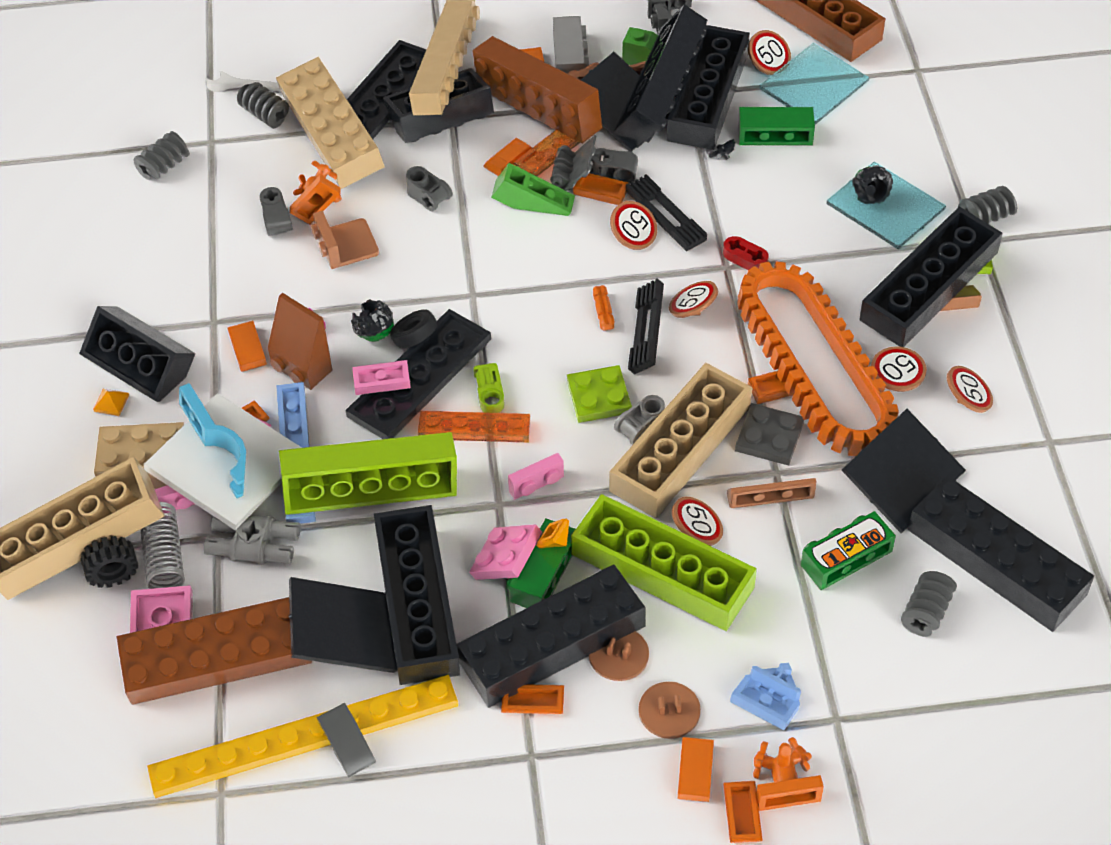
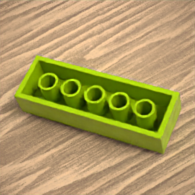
M452 432L279 450L285 515L457 496V455Z
M603 494L599 496L571 535L573 556L601 570L614 564L629 584L726 632L755 588L757 568Z

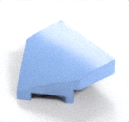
M789 662L780 663L778 668L761 669L758 666H752L751 673L745 675L732 692L730 702L785 730L799 709L801 690L794 683Z

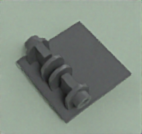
M596 135L592 136L576 152L570 150L566 145L558 148L550 178L553 185L565 191H570L581 177L585 178L592 168L590 164L591 158L596 151V147H594Z

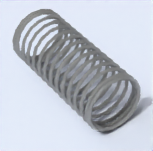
M159 502L161 507H167L162 508V510L170 511L173 515L164 513V515L170 516V518H161L148 525L149 528L146 529L144 527L140 529L146 585L149 589L156 588L150 585V583L164 587L177 584L173 586L177 587L182 586L185 582L176 509L166 502ZM166 526L171 527L169 529H159L154 531L150 530L152 528H163ZM167 531L172 532L170 534L151 536V534L153 533H165ZM172 537V538L169 539V540L151 541V540H153V539H155V538L160 539V538ZM172 542L170 545L152 546L154 544ZM169 547L173 548L171 550H163L159 552L153 551L155 549H165ZM174 553L170 556L153 557L157 554ZM169 558L174 559L172 561L154 562L156 560H163ZM175 564L171 567L156 568L158 565ZM173 573L178 574L174 577L165 579L154 577L156 575L165 576L171 575ZM178 576L181 577L178 581L169 584H157L151 581V579L168 581Z

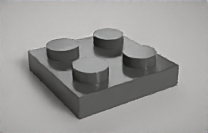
M751 403L736 442L735 451L789 466L804 425V419L800 415Z

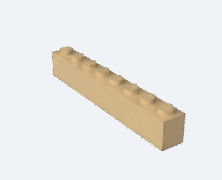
M446 0L409 92L413 115H442L445 105H448L449 94L453 92L455 79H458L459 67L463 65V56L467 54V45L471 43L472 32L476 30V21L480 19V8L476 6L475 0Z

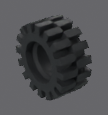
M111 536V540H107V537L101 538L102 542L100 543L97 541L92 542L93 547L87 545L84 548L85 552L81 553L80 560L85 578L92 586L97 584L98 588H103L104 584H106L107 588L113 587V583L116 582L117 585L123 584V579L128 581L131 579L130 575L137 573L136 569H138L139 565L131 541H126L124 537H120L119 540L117 536Z

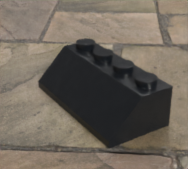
M472 68L458 72V79L454 81L453 92L449 94V103L445 105L442 115H413L409 97L411 88L383 97L396 133L405 143L416 142L425 136L439 134L443 130L459 127L466 122L482 119L486 115L494 113L491 89Z
M97 306L79 352L83 357L156 402L163 400L187 377L196 354L117 306Z

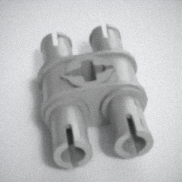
M250 515L235 531L214 517L211 523L212 531L235 533V536L231 539L207 536L204 542V554L226 556L234 562L238 560L253 561L260 565L265 564L266 561L291 564V559L294 556V547L270 544V540H273V538H283L298 541L301 524L299 522L279 521L270 515L267 517Z

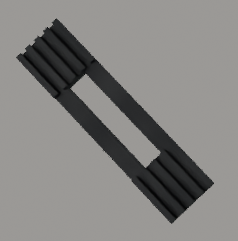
M647 174L644 175V178L641 176L640 180L636 179L635 183L632 181L631 185L629 183L626 184V192L636 202L648 208L656 222L686 252L707 241V233L692 218L689 219ZM656 199L680 223V227H675L650 201Z
M658 278L655 279V282L652 280L651 283H646V286L643 285L642 289L640 287L637 288L635 308L638 311L634 345L630 348L628 370L634 375L654 366L656 363L664 283ZM651 309L648 339L644 341L648 310Z

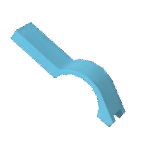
M190 383L180 386L179 405L204 446L224 448L232 453L238 461L237 465L230 470V474L234 479L230 483V488L236 498L242 497L246 466V448L243 440L234 431L224 426L215 425Z

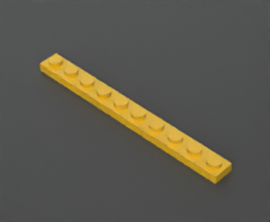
M449 675L349 704L347 707L360 731L365 735L457 707L458 700ZM326 712L147 765L155 798L329 746L331 744L317 720V717Z

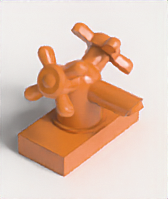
M312 161L311 163L319 169L315 176L309 177L306 181L303 174L299 175L298 179L301 184L298 189L293 191V195H301L290 205L289 210L290 214L309 225L314 221L313 213L324 211L332 202L337 203L342 200L340 195L341 187L326 179L327 175L336 180L337 174L332 172L328 165L320 164L317 161Z
M794 737L788 739L789 744L782 743L780 745L777 757L774 758L767 755L766 750L769 742L766 741L761 743L760 751L754 757L755 769L753 777L759 779L763 767L771 770L774 781L757 785L756 795L759 811L821 802L824 788L821 775L798 778L795 765L800 762L802 769L807 772L810 769L807 761L812 758V755L806 752L802 746L798 745Z

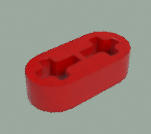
M738 236L728 237L724 241L723 256L728 261L746 270L751 269L753 266L759 269L760 263L768 262V252L754 243Z

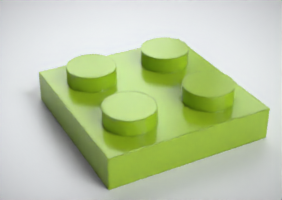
M620 365L567 374V384L578 423L620 416L623 412L632 408Z

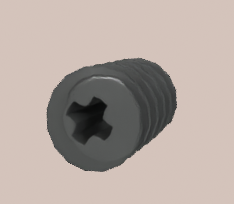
M261 83L246 84L238 91V105L263 121L266 125L275 129L284 122L289 112V103L282 100L274 92L269 91L268 88L263 87Z
M170 131V133L164 134L163 138L158 139L155 144H151L148 149L143 150L141 155L135 156L133 161L136 169L145 179L150 180V176L158 180L161 177L159 171L166 174L168 172L167 166L174 168V160L180 163L183 160L181 155L188 157L190 153L184 140L176 132Z
M1003 185L962 199L958 204V207L960 206L990 224L991 220L996 222L1000 218H1007L1008 214L1015 215L1018 209L1015 196Z
M927 571L921 574L905 611L902 613V625L918 636H930L932 630H937L940 627V620L944 618V611L949 606L948 602L952 600L953 592L957 589L956 582L950 576L938 571Z

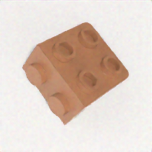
M323 210L313 213L315 224L311 225V230L315 240L319 239L318 245L321 255L327 258L331 270L379 255V248L364 218L330 227Z

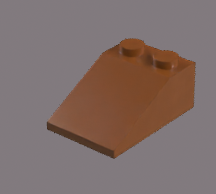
M282 292L278 297L268 344L270 364L277 372H283L288 375L293 382H304V386L312 390L333 371L323 317Z

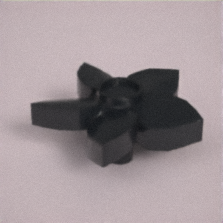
M732 139L724 144H718L716 146L717 150L708 154L709 157L716 156L719 159L724 156L726 160L729 159V154L734 150L736 144L735 140Z

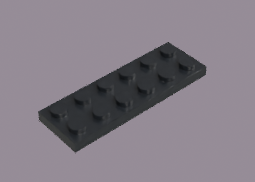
M399 40L347 98V101L372 139L378 135L391 119L383 97L412 87L427 49Z
M448 309L437 320L435 331L427 339L415 346L409 347L396 360H407L411 388L361 394L345 410L346 417L382 439L394 438L492 339L491 332L455 311Z

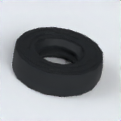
M428 309L414 311L400 319L390 331L391 339L399 348L415 346L427 339L437 327L436 318Z

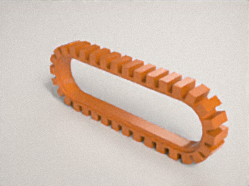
M778 261L775 262L774 268L770 262L760 263L759 269L753 266L748 270L747 275H744L737 301L738 310H742L740 316L744 322H749L748 329L751 334L756 333L755 340L759 346L763 345L762 352L765 357H771L769 363L773 370L778 369L777 377L779 380L786 382L784 388L788 395L793 394L792 401L795 406H801L799 413L804 420L809 419L807 426L812 433L819 431L817 439L823 445L832 441L831 450L841 454L843 448L846 447L848 456L858 455L861 450L897 418L899 410L897 404H892L894 396L890 390L884 392L886 384L882 378L876 379L878 375L877 370L874 366L868 367L869 358L865 353L860 354L862 347L858 341L853 342L854 335L850 329L845 330L847 324L842 317L837 318L839 312L835 306H830L831 300L828 295H822L824 289L820 283L813 284L814 277L809 272L800 275L801 267L792 264L790 269L787 270L786 262ZM766 287H780L798 296L873 412L877 421L876 426L867 430H855L843 426L834 419L760 301L757 294L759 290Z

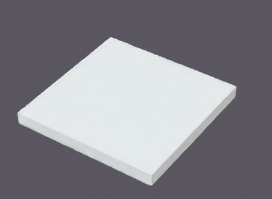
M217 393L204 407L215 425L224 426L234 431L243 440L246 448L243 496L236 498L230 488V483L234 480L230 470L238 463L235 456L221 447L204 446L190 421L144 463V469L236 531L282 483L279 450L302 447Z

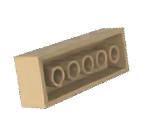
M319 56L276 77L285 101L289 103L290 109L325 165H328L332 172L337 174L335 181L341 189L385 167L378 147Z
M705 362L609 471V492L652 517L657 518L749 410L752 387Z
M135 457L126 460L0 528V593L7 600L81 562V553L85 552L84 548L87 545L93 547L92 542L97 541L100 543L102 542L101 538L107 537V540H111V536H117L118 540L120 537L125 538L165 517L150 476Z

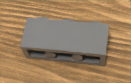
M581 16L553 17L555 68L565 73L573 70L579 71L589 65V57H584V55H588L587 41H583L586 39V25H581Z

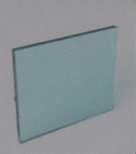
M813 42L761 83L759 89L786 107H813L816 125L866 84L870 77Z
M875 161L869 165L871 167L875 165L883 167ZM888 169L886 170L890 172L893 178L892 190L890 191V196L880 204H864L857 200L858 195L855 193L852 180H849L845 186L827 199V205L896 249L901 248L946 209L945 204Z

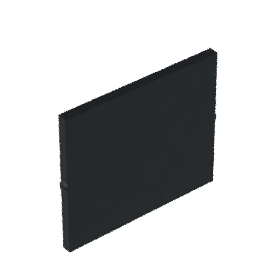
M613 51L593 70H589L588 74L581 81L598 89L602 126L628 151L632 152L637 146L613 132L638 80L639 74Z
M907 408L841 471L869 499L870 503L900 533H903L909 527L912 510L947 476L956 481L966 469Z
M290 577L289 619L291 658L390 673L397 671L385 592Z

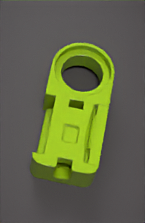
M496 363L474 366V378L477 379L478 399L481 410L489 415L500 413L504 409L505 402L498 365ZM489 397H496L499 399V402L490 405L485 403V400Z

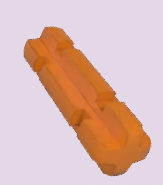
M601 285L593 288V297L596 302L598 319L600 320L599 324L603 331L612 330L615 327V321L612 315L610 300L607 296L608 291L607 287Z

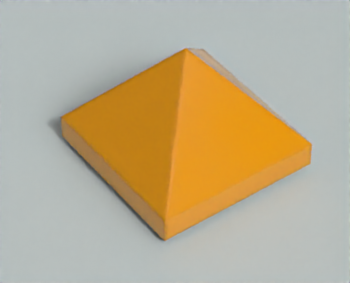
M103 388L93 408L94 412L120 416L129 393Z
M565 518L549 523L536 546L538 548L567 546L569 520Z

